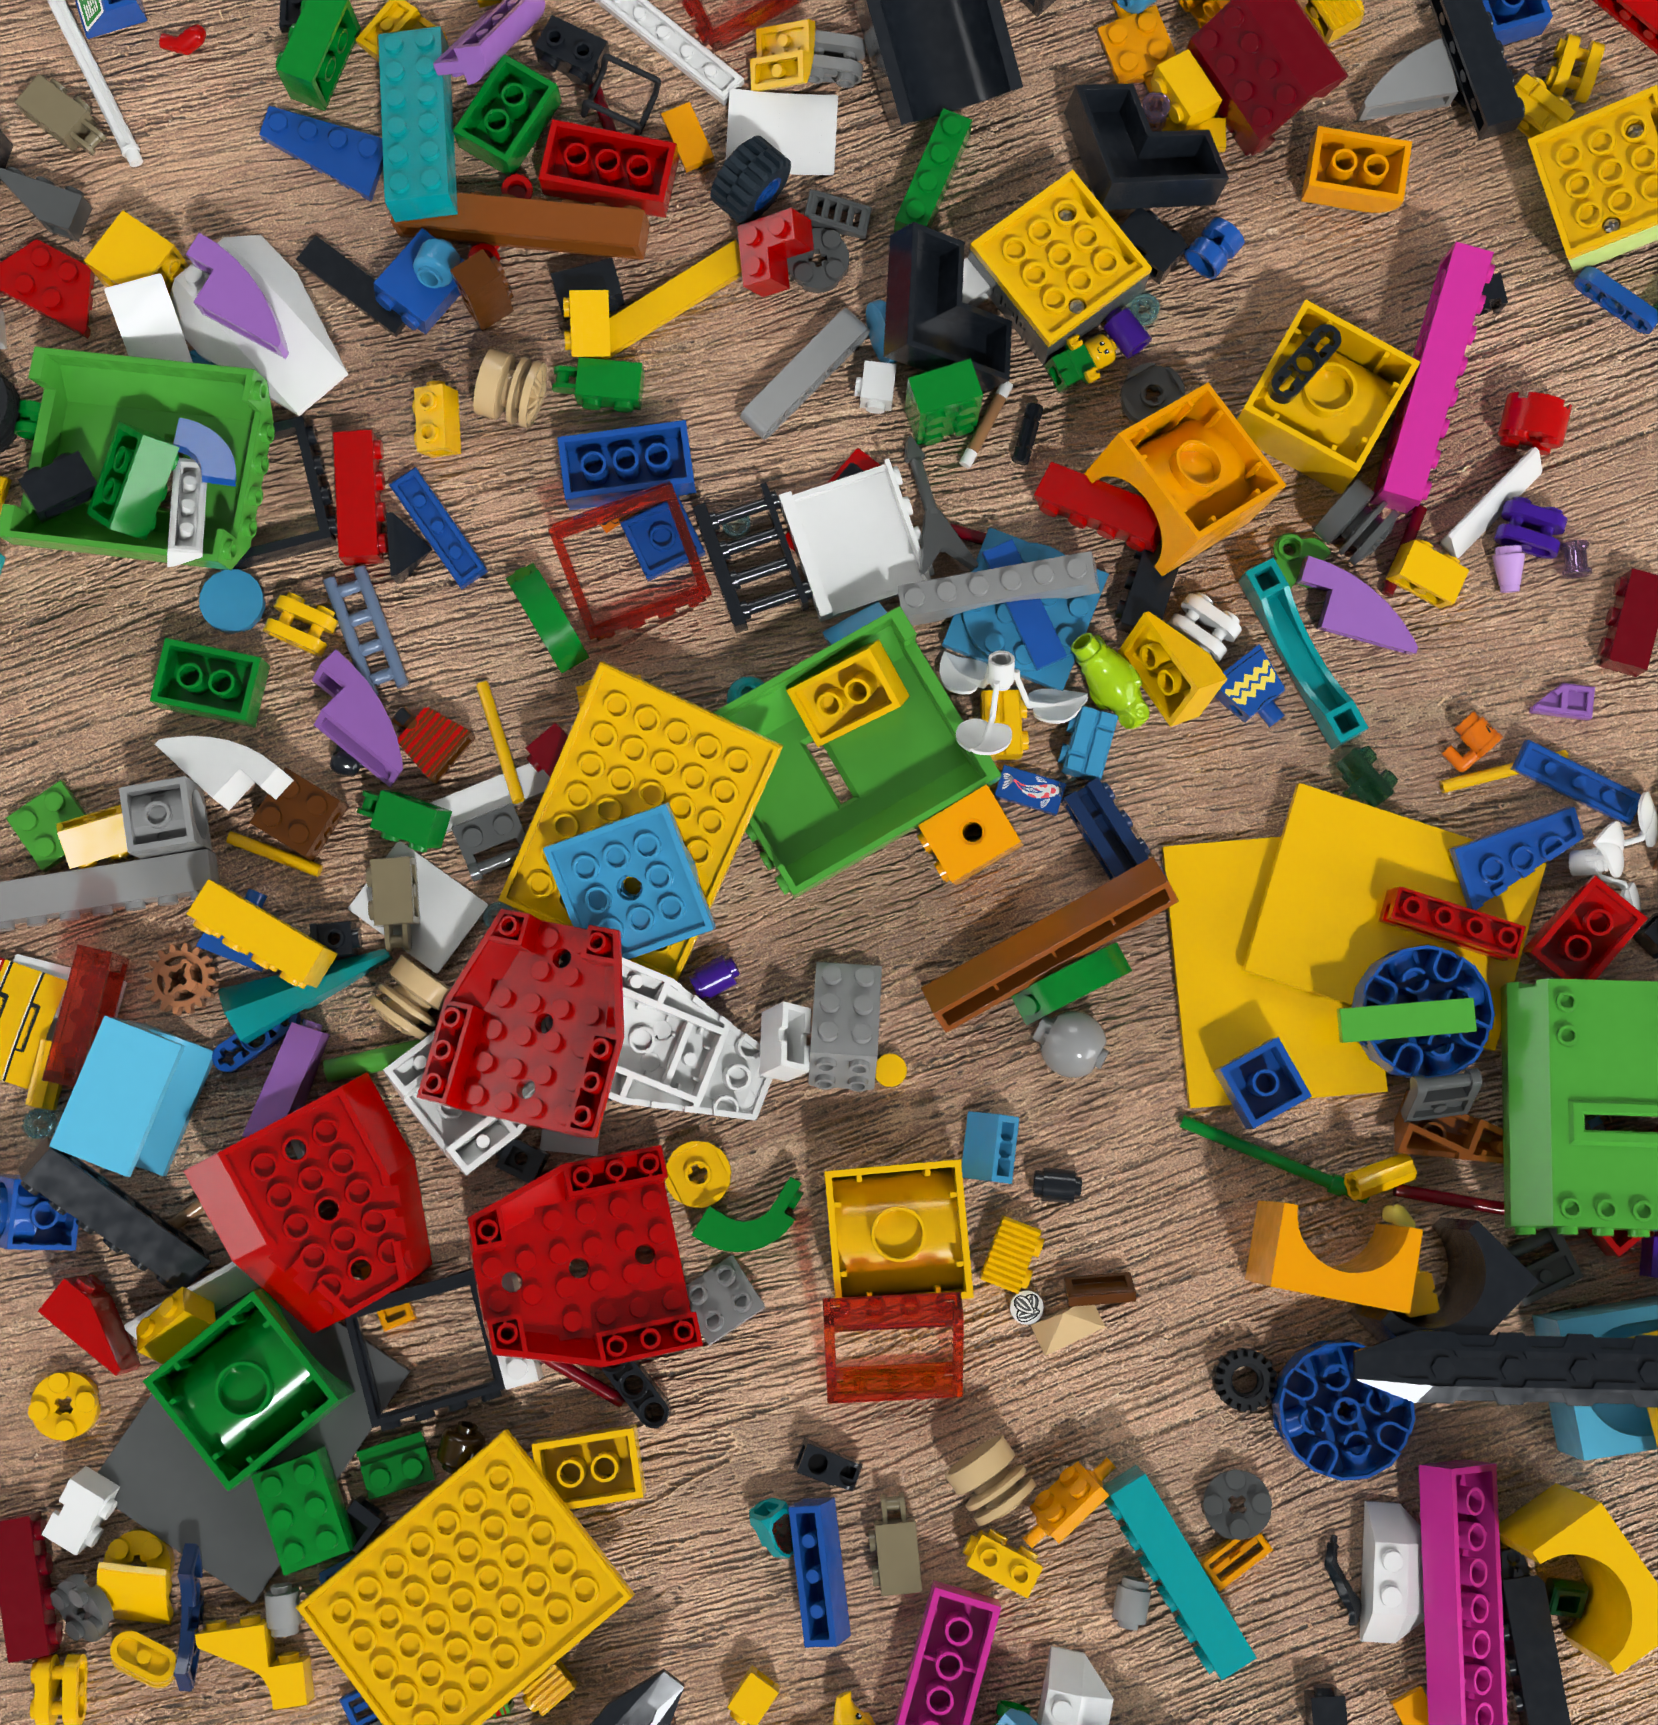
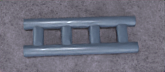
M362 565L353 569L356 576L355 580L338 586L336 578L329 577L323 580L354 667L368 681L376 695L379 696L376 689L377 685L394 679L397 688H403L409 685V681L366 566ZM361 591L367 609L349 615L343 598ZM372 621L378 638L360 644L354 627ZM383 650L389 667L371 674L365 656Z

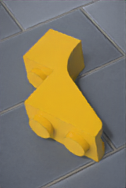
M260 1614L241 1617L240 1623L227 1624L226 1619L210 1621L205 1624L206 1628L195 1634L196 1645L199 1649L248 1668L260 1675L269 1689L273 1710L307 1705L315 1697L310 1655L299 1656L298 1651L278 1655V1660H276L274 1637L271 1636V1629H267L266 1619L261 1620Z

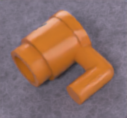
M1473 711L1454 728L1461 735L1459 738L1470 750L1462 757L1450 745L1441 754L1456 770L1465 772L1490 751L1503 736L1483 716L1480 718Z

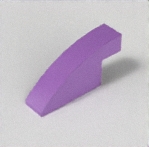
M199 232L186 255L196 268L210 276L195 298L194 304L208 318L286 359L289 351L281 325L262 291L250 274L231 254Z
M1309 555L1303 558L1296 583L1327 591L1316 629L1408 655L1417 653L1418 646L1402 619L1370 586L1351 573L1329 562Z
M335 649L319 665L312 679L314 683L333 697L319 713L314 726L391 788L403 770L398 739L391 720L368 681L351 662Z

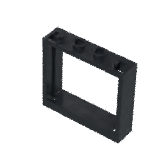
M303 416L275 422L273 424L275 429L273 441L297 435L319 530L250 547L233 569L242 570L338 545L336 540V534H338L337 518L335 515H330L328 506L333 504V499L329 486L323 485L321 477L322 474H326L325 465L321 455L316 456L314 448L315 444H319L318 437L315 434L314 425L309 426Z
M473 1270L387 1294L345 1318L372 1428L381 1426L383 1432L401 1427V1420L414 1416L415 1421L418 1422L435 1417L434 1410L448 1406L449 1412L468 1407L467 1400L481 1396L482 1402L502 1397L500 1390H504L505 1385L497 1355H492L484 1328ZM470 1285L494 1380L383 1413L359 1317Z

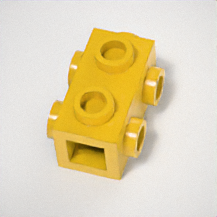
M429 381L425 387L414 388L412 408L416 420L414 442L417 452L432 458L461 454L458 391L446 386V383L443 381Z
M991 1528L988 1533L980 1529L977 1536L971 1535L963 1549V1554L966 1555V1566L1028 1599L1043 1569L1042 1563L1037 1560L1039 1554L1023 1545L1016 1549L1007 1544L1008 1537Z

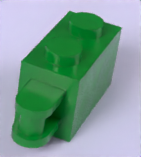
M579 357L578 367L562 365L554 367L556 382L552 384V390L557 393L574 394L577 404L582 405L585 409L600 410L601 407L614 408L615 411L620 413H631L633 410H641L645 377L643 363ZM569 377L576 378V384L568 383Z
M363 790L362 795L365 797L362 807H358L357 813L372 818L370 828L381 831L380 837L394 842H399L400 839L409 842V848L425 853L428 851V848L441 849L452 814L451 810L399 791L381 790L379 794Z

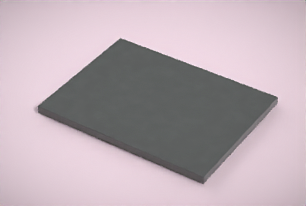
M248 1294L215 1312V1319L218 1320ZM280 1305L285 1319L306 1349L331 1374L342 1381H348L356 1392L263 1469L325 1446L336 1480L338 1481L373 1429L347 1326L338 1321L324 1329L311 1333ZM365 1339L384 1413L412 1370ZM151 1394L98 1473L120 1486L114 1498L118 1502L116 1506L118 1510L181 1554L183 1553L185 1543L197 1544L200 1549L203 1569L254 1604L279 1569L280 1563L253 1480L251 1478L236 1488L227 1491L153 1394Z

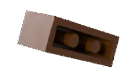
M482 249L450 270L466 309L482 331L514 311L510 301L514 296L508 288L510 285L504 276L505 271L495 256L489 258Z

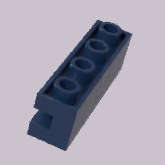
M1096 778L1086 784L1084 788L1066 796L1061 803L1109 880H1112L1149 859L1148 855L1151 853L1145 841L1141 837L1137 839L1130 829L1133 827V823L1124 810L1119 811L1113 800L1116 797L1111 787L1106 782L1102 784L1099 778Z

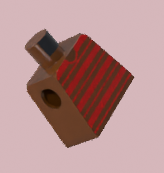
M404 706L392 719L396 725L404 730L398 737V744L435 785L476 739L468 729L427 706L417 716Z

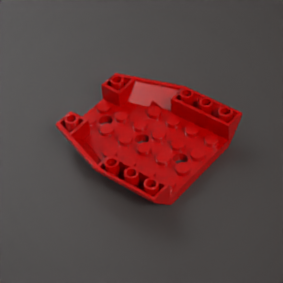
M500 909L444 1000L417 1098L470 1113L581 1138H597L624 1041L621 931L589 925L588 929L541 921L528 913ZM565 952H570V963L566 967L560 968V956ZM551 1016L553 1018L552 1028L548 1032L542 1033V1021L546 1017ZM533 1081L535 1091L531 1097L525 1099L523 1097V1088L528 1082Z
M368 1072L183 1171L232 1262L311 1333H315L351 1316L408 1283L433 1265L415 1159ZM291 1140H299L305 1146V1153L298 1160L290 1159L286 1155L285 1148ZM327 1199L334 1201L338 1209L336 1216L330 1220L322 1219L318 1213L320 1203ZM357 1260H365L370 1266L369 1275L365 1279L357 1280L351 1274V1266Z
M662 1145L564 1163L467 1218L473 1271L483 1324L492 1355L603 1368L703 1346L696 1312H691L665 1188L664 1182L668 1178ZM647 1246L652 1250L653 1260L651 1263L641 1264L637 1261L635 1252L638 1247ZM580 1259L587 1264L588 1272L585 1277L576 1278L571 1275L569 1271L571 1261ZM507 1273L517 1274L521 1279L520 1289L515 1292L505 1290L502 1286L503 1276Z

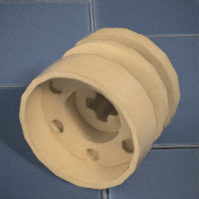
M494 348L489 349L480 366L473 400L475 414L497 420L506 408V421L509 424L513 425L519 421L520 427L531 428L542 407L546 393L547 366L545 362L535 361L532 364L530 358L524 357L515 369V357L512 353Z
M401 955L389 971L393 979L399 983L394 989L380 983L378 988L388 996V999L384 1001L372 994L367 1001L376 1009L379 1016L406 1035L408 1034L423 1040L430 1034L419 1026V1023L423 1021L431 1027L435 1028L437 1026V1022L428 1011L431 1007L441 1011L444 1000L451 989L419 965Z
M1002 1434L987 1440L956 1462L945 1474L946 1479L958 1496L972 1490L975 1494L971 1496L965 1506L968 1511L980 1508L973 1516L978 1526L985 1525L1010 1513L1023 1502L1024 1498L1036 1486L1031 1476L1020 1479L1026 1472L1023 1464L1010 1469L1006 1468L1016 1454Z

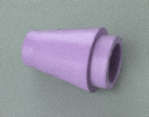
M1522 546L1495 547V555L1492 556L1500 593L1520 592L1525 553H1522Z

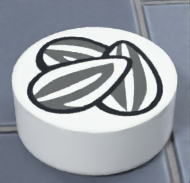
M1021 1290L1019 1294L1016 1293L1011 1298L1009 1310L1017 1322L1029 1325L1041 1318L1044 1305L1042 1299L1035 1292Z

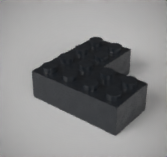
M1133 83L1075 85L1064 115L1093 193L1105 210L1216 204L1229 177L1210 130L1152 132Z
M912 222L890 235L883 357L926 372L971 358L981 390L984 392L1010 381L1012 320L962 302L965 242Z

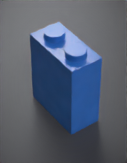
M422 228L376 279L374 291L376 301L388 311L394 310L401 315V320L410 329H418L426 335L457 300L460 293L454 279L446 287L429 288L418 280L413 269V262L423 242L428 239H436Z

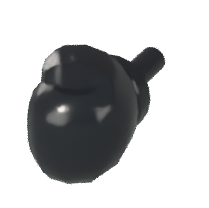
M335 746L330 760V767L335 773L354 777L358 774L360 768H365L340 746Z

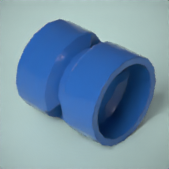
M1214 217L1202 230V237H1197L1184 253L1189 265L1200 275L1209 279H1215L1227 266L1228 260L1233 259L1245 243L1241 232L1232 223L1221 217Z

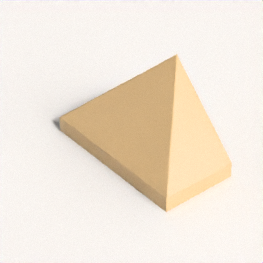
M1095 1305L1068 1306L1030 1324L1044 1356L1105 1327Z

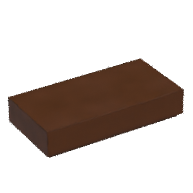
M1130 1272L1064 1277V1289L1069 1307L1136 1302V1291Z

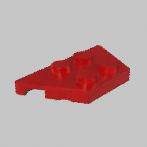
M38 239L0 262V293L81 336L89 338L91 334V329L88 327L89 311H92L93 306L91 291L94 287L95 274L87 265Z

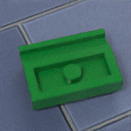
M423 1430L356 1452L360 1461V1469L369 1500L437 1478Z

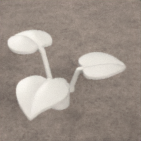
M944 651L941 658L940 679L947 690L957 694H971L978 687L984 689L988 684L993 688L988 722L977 718L969 719L962 722L956 730L958 744L968 752L972 751L975 754H997L1010 745L1012 740L1011 728L1006 724L994 722L999 691L1008 690L1014 680L1026 708L1033 709L1034 717L1043 722L1060 724L1070 721L1078 714L1088 699V693L1069 690L1060 691L1057 689H1038L1027 695L1020 678V670L1015 669V657L1007 651L991 653L988 657V664L972 658L958 657Z
M1643 792L1639 799L1638 821L1641 831L1636 837L1624 840L1620 822L1613 821L1593 841L1596 847H1593V849L1571 850L1569 854V869L1572 876L1592 875L1593 877L1596 875L1604 882L1619 886L1621 889L1620 896L1640 912L1641 902L1635 883L1629 882L1627 884L1626 881L1616 878L1620 877L1623 872L1624 846L1645 840L1647 847H1653L1657 842L1658 814L1649 792ZM1609 869L1613 877L1602 875V872Z

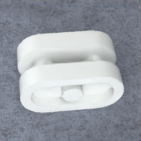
M1197 592V594L1189 593L1181 603V608L1186 612L1185 616L1173 614L1167 624L1208 652L1215 662H1220L1227 652V648L1222 641L1223 639L1229 642L1235 641L1242 631L1239 625L1240 620L1229 611L1222 612L1213 606V601L1207 595L1201 592ZM1196 621L1212 631V634L1195 624Z

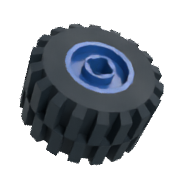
M754 136L737 147L724 162L713 182L710 199L739 224L742 225L754 221L773 204L783 190L790 174L791 161L763 137Z

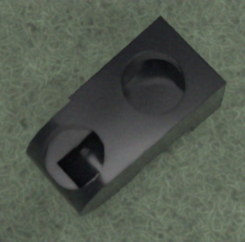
M804 1438L793 1467L797 1473L832 1486L835 1485L854 1491L863 1464L849 1456Z

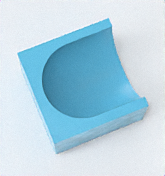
M1658 1295L1532 1315L1536 1336H1566L1567 1333L1593 1334L1594 1337L1627 1338L1658 1330ZM1549 1402L1557 1449L1560 1452L1586 1461L1658 1449L1647 1407H1636L1634 1404L1594 1403L1593 1406H1567L1566 1403Z

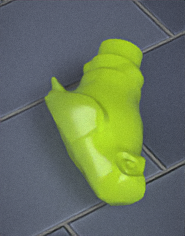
M1085 633L1079 636L1071 645V651L1076 656V662L1081 666V672L1085 675L1089 693L1095 705L1101 710L1107 708L1119 716L1120 724L1126 729L1142 726L1148 720L1150 711L1142 697L1140 686L1143 683L1136 669L1122 655L1106 645L1100 635L1093 636L1092 633Z

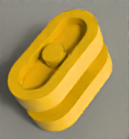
M1568 33L1565 39L1559 38L1555 46L1553 57L1557 58L1555 67H1550L1545 84L1549 86L1548 90L1557 96H1562L1565 88L1574 90L1572 100L1585 104L1594 87L1605 44L1592 40L1588 49L1579 47L1581 37ZM1575 60L1582 62L1578 77L1571 75Z
M288 592L286 596L279 595L274 608L280 611L281 615L278 621L268 618L262 630L280 641L315 656L322 657L327 644L320 640L323 631L330 634L334 633L338 621L333 618L335 612L321 605H317L316 609L305 605V599L291 592ZM293 619L310 625L308 633L291 627Z
M135 1631L122 1632L112 1641L110 1646L111 1661L118 1671L156 1689L164 1688L174 1680L177 1658L169 1648Z
M57 1654L39 1657L38 1661L32 1664L30 1679L32 1684H35V1693L30 1704V1717L35 1719L36 1725H55L58 1715H62L64 1725L83 1724L87 1710L88 1663L85 1654H68L64 1665H60V1659ZM60 1680H62V1700H61V1701H60Z

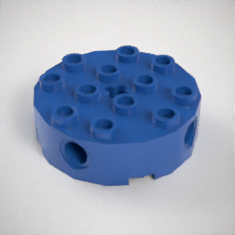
M1432 945L1392 951L1368 967L1355 987L1352 1007L1471 997L1474 998L1477 1032L1359 1041V1044L1371 1061L1391 1075L1410 1079L1412 1076L1419 1075L1430 1078L1457 1074L1478 1059L1484 1050L1483 1046L1488 1040L1489 1031L1492 1030L1495 1012L1490 988L1475 965L1452 951Z
M1346 1339L1322 1340L1296 1352L1278 1373L1276 1380L1277 1389L1274 1388L1273 1394L1275 1395L1271 1399L1274 1427L1286 1450L1312 1471L1340 1481L1368 1479L1391 1467L1402 1454L1400 1452L1406 1446L1409 1434L1411 1435L1415 1423L1414 1402L1353 1379V1351L1367 1346ZM1341 1402L1348 1404V1408L1343 1410V1416L1337 1413Z

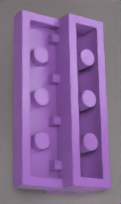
M503 0L501 3L493 4L433 63L437 75L451 74L452 77L464 75L468 85L478 82L542 17L545 10V0Z

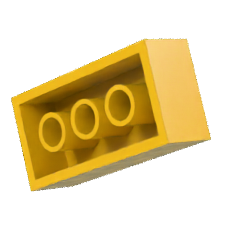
M209 879L186 913L195 919L194 927L217 938H220L221 935L224 936L223 944L245 955L251 952L253 955L250 960L267 970L270 969L274 972L278 969L281 970L280 978L302 989H305L307 985L317 988L338 953L232 890Z

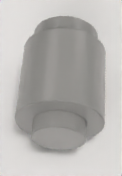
M1122 1576L1121 1583L1117 1584L1112 1618L1118 1620L1117 1626L1129 1630H1138V1625H1146L1151 1590L1148 1589L1149 1581L1134 1576Z
M290 1582L274 1584L271 1586V1591L264 1594L267 1629H271L272 1637H287L297 1634L299 1632V1624L302 1623L301 1614L296 1609V1606L300 1603L299 1588L292 1587Z

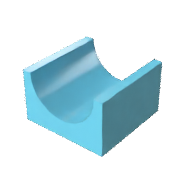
M104 1015L49 1147L125 1177H131L135 1167L161 1176H167L213 1066L212 1054L214 1050L144 1023Z

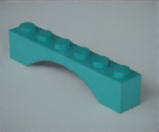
M1274 557L1246 571L1238 583L1331 750L1360 736L1369 727L1354 700L1337 682L1316 650L1301 620L1290 586Z

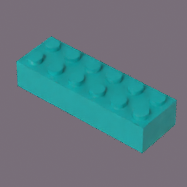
M441 26L378 34L385 203L395 222L457 215L451 74L438 76L433 65L449 48Z
M1135 1465L1104 1484L1103 1489L1109 1495L1104 1500L1105 1505L1116 1521L1123 1520L1125 1525L1120 1527V1530L1135 1552L1139 1549L1141 1550L1143 1555L1138 1557V1560L1152 1581L1159 1580L1161 1585L1156 1587L1159 1595L1172 1613L1176 1610L1179 1613L1174 1619L1190 1644L1194 1641L1197 1643V1646L1192 1649L1208 1674L1210 1675L1215 1671L1222 1681L1257 1659L1147 1475Z

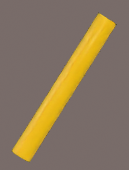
M230 831L226 839V843L315 877H319L323 868L321 864L236 832Z

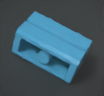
M1082 706L1078 714L1068 721L1066 732L1072 734L1069 745L1062 744L1058 762L1063 764L1061 772L1088 781H1093L1096 778L1101 780L1119 716Z

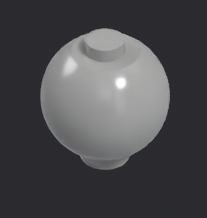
M1064 1012L1053 1019L1044 1016L1033 1037V1040L1041 1043V1055L1047 1066L1055 1073L1068 1078L1086 1076L1092 1073L1095 1067L1101 1069L1109 1054V1051L1104 1049L1107 1041L1101 1025L1093 1017L1082 1012Z

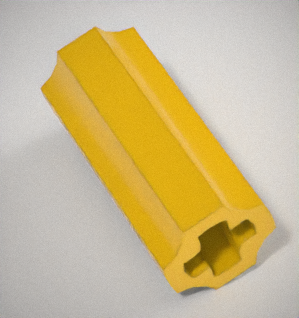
M41 1039L25 1102L26 1105L48 1110L57 1109L72 1045Z
M1397 1154L1345 1174L1344 1184L1348 1195L1354 1201L1363 1200L1415 1180L1417 1170L1413 1164V1159L1408 1154Z

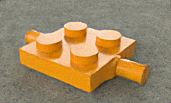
M1114 0L1112 4L1119 18L1114 22L1098 27L1097 35L1117 84L1145 82L1150 97L1156 98L1150 83L1156 66L1176 56L1158 8L1154 5L1139 14H1131L1121 8L1117 0Z
M1106 1457L1093 1471L1085 1469L1079 1461L1064 1469L1059 1479L1047 1490L1040 1492L1035 1498L1034 1503L1029 1507L1036 1516L1037 1525L1022 1537L1023 1540L1032 1549L1045 1535L1053 1537L1058 1543L1064 1540L1109 1496L1103 1489L1102 1481L1116 1469V1466Z

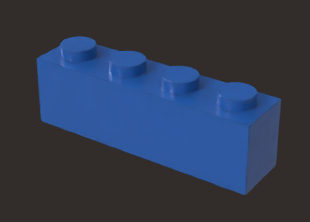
M835 1497L805 1498L788 1507L805 1648L837 1647L851 1636Z

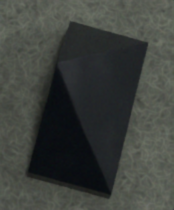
M393 512L386 513L390 575L396 584L404 583L432 551V548Z

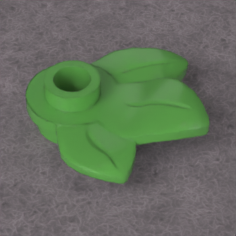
M1292 533L1281 535L1273 545L1274 557L1290 589L1297 582L1303 558L1309 555L1324 560L1331 554L1329 548L1317 538L1302 539ZM1284 546H1291L1294 554L1287 555L1284 552ZM1298 584V585L1303 586V587H1305V588H1312V587H1309V586H1305V585H1302V584Z

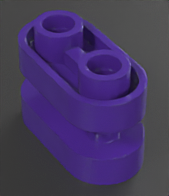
M1514 497L1512 500L1506 501L1501 517L1508 521L1509 524L1498 525L1494 537L1495 542L1502 546L1520 545L1522 546L1523 553L1539 558H1556L1561 542L1552 536L1561 535L1565 531L1568 519L1563 515V512L1555 507L1543 508L1533 505L1529 499L1523 497Z

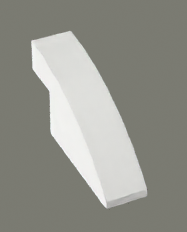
M181 736L159 739L155 743L167 757L228 811L254 783L258 784L276 800L294 781L262 754L247 746L229 740L207 736Z

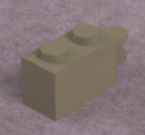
M38 74L16 99L15 104L25 117L70 151L74 152L80 146L93 156L96 152L94 148L100 141L104 143L107 138L95 127L97 123L90 115L92 109L79 97L76 96L73 100L66 95L68 91L55 79L52 78L49 82Z
M410 856L370 859V868L366 869L367 886L369 888L372 887V900L368 902L369 918L374 920V926L384 927L387 952H393L394 948L402 947L405 950H411V925L420 924L416 859ZM393 926H402V934L393 935Z
M899 1492V1496L886 1497L885 1494H880L882 1520H874L875 1530H868L870 1552L877 1551L878 1565H871L873 1586H880L881 1596L922 1592L915 1517H906L904 1492ZM900 1510L901 1518L888 1519L887 1511Z

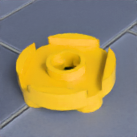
M691 1141L679 1146L673 1151L666 1164L668 1178L665 1180L667 1189L675 1200L686 1206L704 1208L713 1205L724 1196L730 1186L732 1173L730 1162L720 1148L709 1142ZM694 1165H698L700 1169L704 1167L707 1169L708 1173L704 1175L705 1182L699 1184L697 1180L691 1181L689 1179V1175L693 1173L691 1167Z
M78 1371L52 1374L43 1379L35 1388L31 1397V1404L28 1407L29 1418L33 1420L34 1425L43 1435L54 1440L67 1441L85 1434L95 1425L101 1412L98 1387L90 1377ZM70 1397L72 1399L70 1402V1406L73 1408L72 1412L66 1411L61 1413L58 1404L59 1399L64 1400Z
M134 1529L124 1533L110 1543L105 1553L103 1563L131 1565L136 1555H139L142 1562H147V1567L168 1569L170 1578L174 1571L175 1558L171 1546L147 1529Z

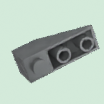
M14 167L0 168V180L50 233L77 242L80 241L93 209L84 198L83 192L70 186H66L65 189L57 187L50 180L37 176L36 179L27 177L22 171Z

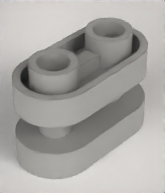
M815 30L814 57L808 82L814 84L822 82L836 83L843 88H852L862 81L863 65L858 61L865 58V40L855 35Z

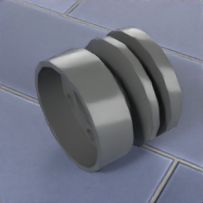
M1357 479L1312 530L1327 544L1333 542L1340 535L1345 538L1338 552L1341 556L1353 545L1357 551L1348 560L1353 566L1370 556L1392 532L1396 519L1400 515L1394 509L1385 520L1382 519L1379 514L1387 506L1388 503L1386 501L1379 503L1373 509L1369 508L1367 505L1373 497L1374 491L1360 479Z

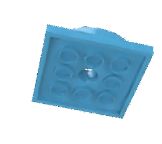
M989 527L976 559L978 567L974 568L971 572L988 570L982 552L1013 539L1023 563L1066 555L1050 546L1030 543ZM1097 569L1100 593L1068 599H1041L1067 654V657L1063 660L1036 671L1005 603L984 606L954 615L942 647L987 664L991 653L995 651L1010 652L1015 657V669L1020 670L1021 678L1049 689L1063 691L1076 659L1075 654L1071 651V645L1079 636L1087 632L1109 573Z
M669 802L626 818L609 822L601 827L543 848L573 927L588 929L589 925L621 931L622 957L627 960L716 928L699 883L695 862L683 842ZM628 876L634 877L641 882L639 893L631 894L624 888V880Z

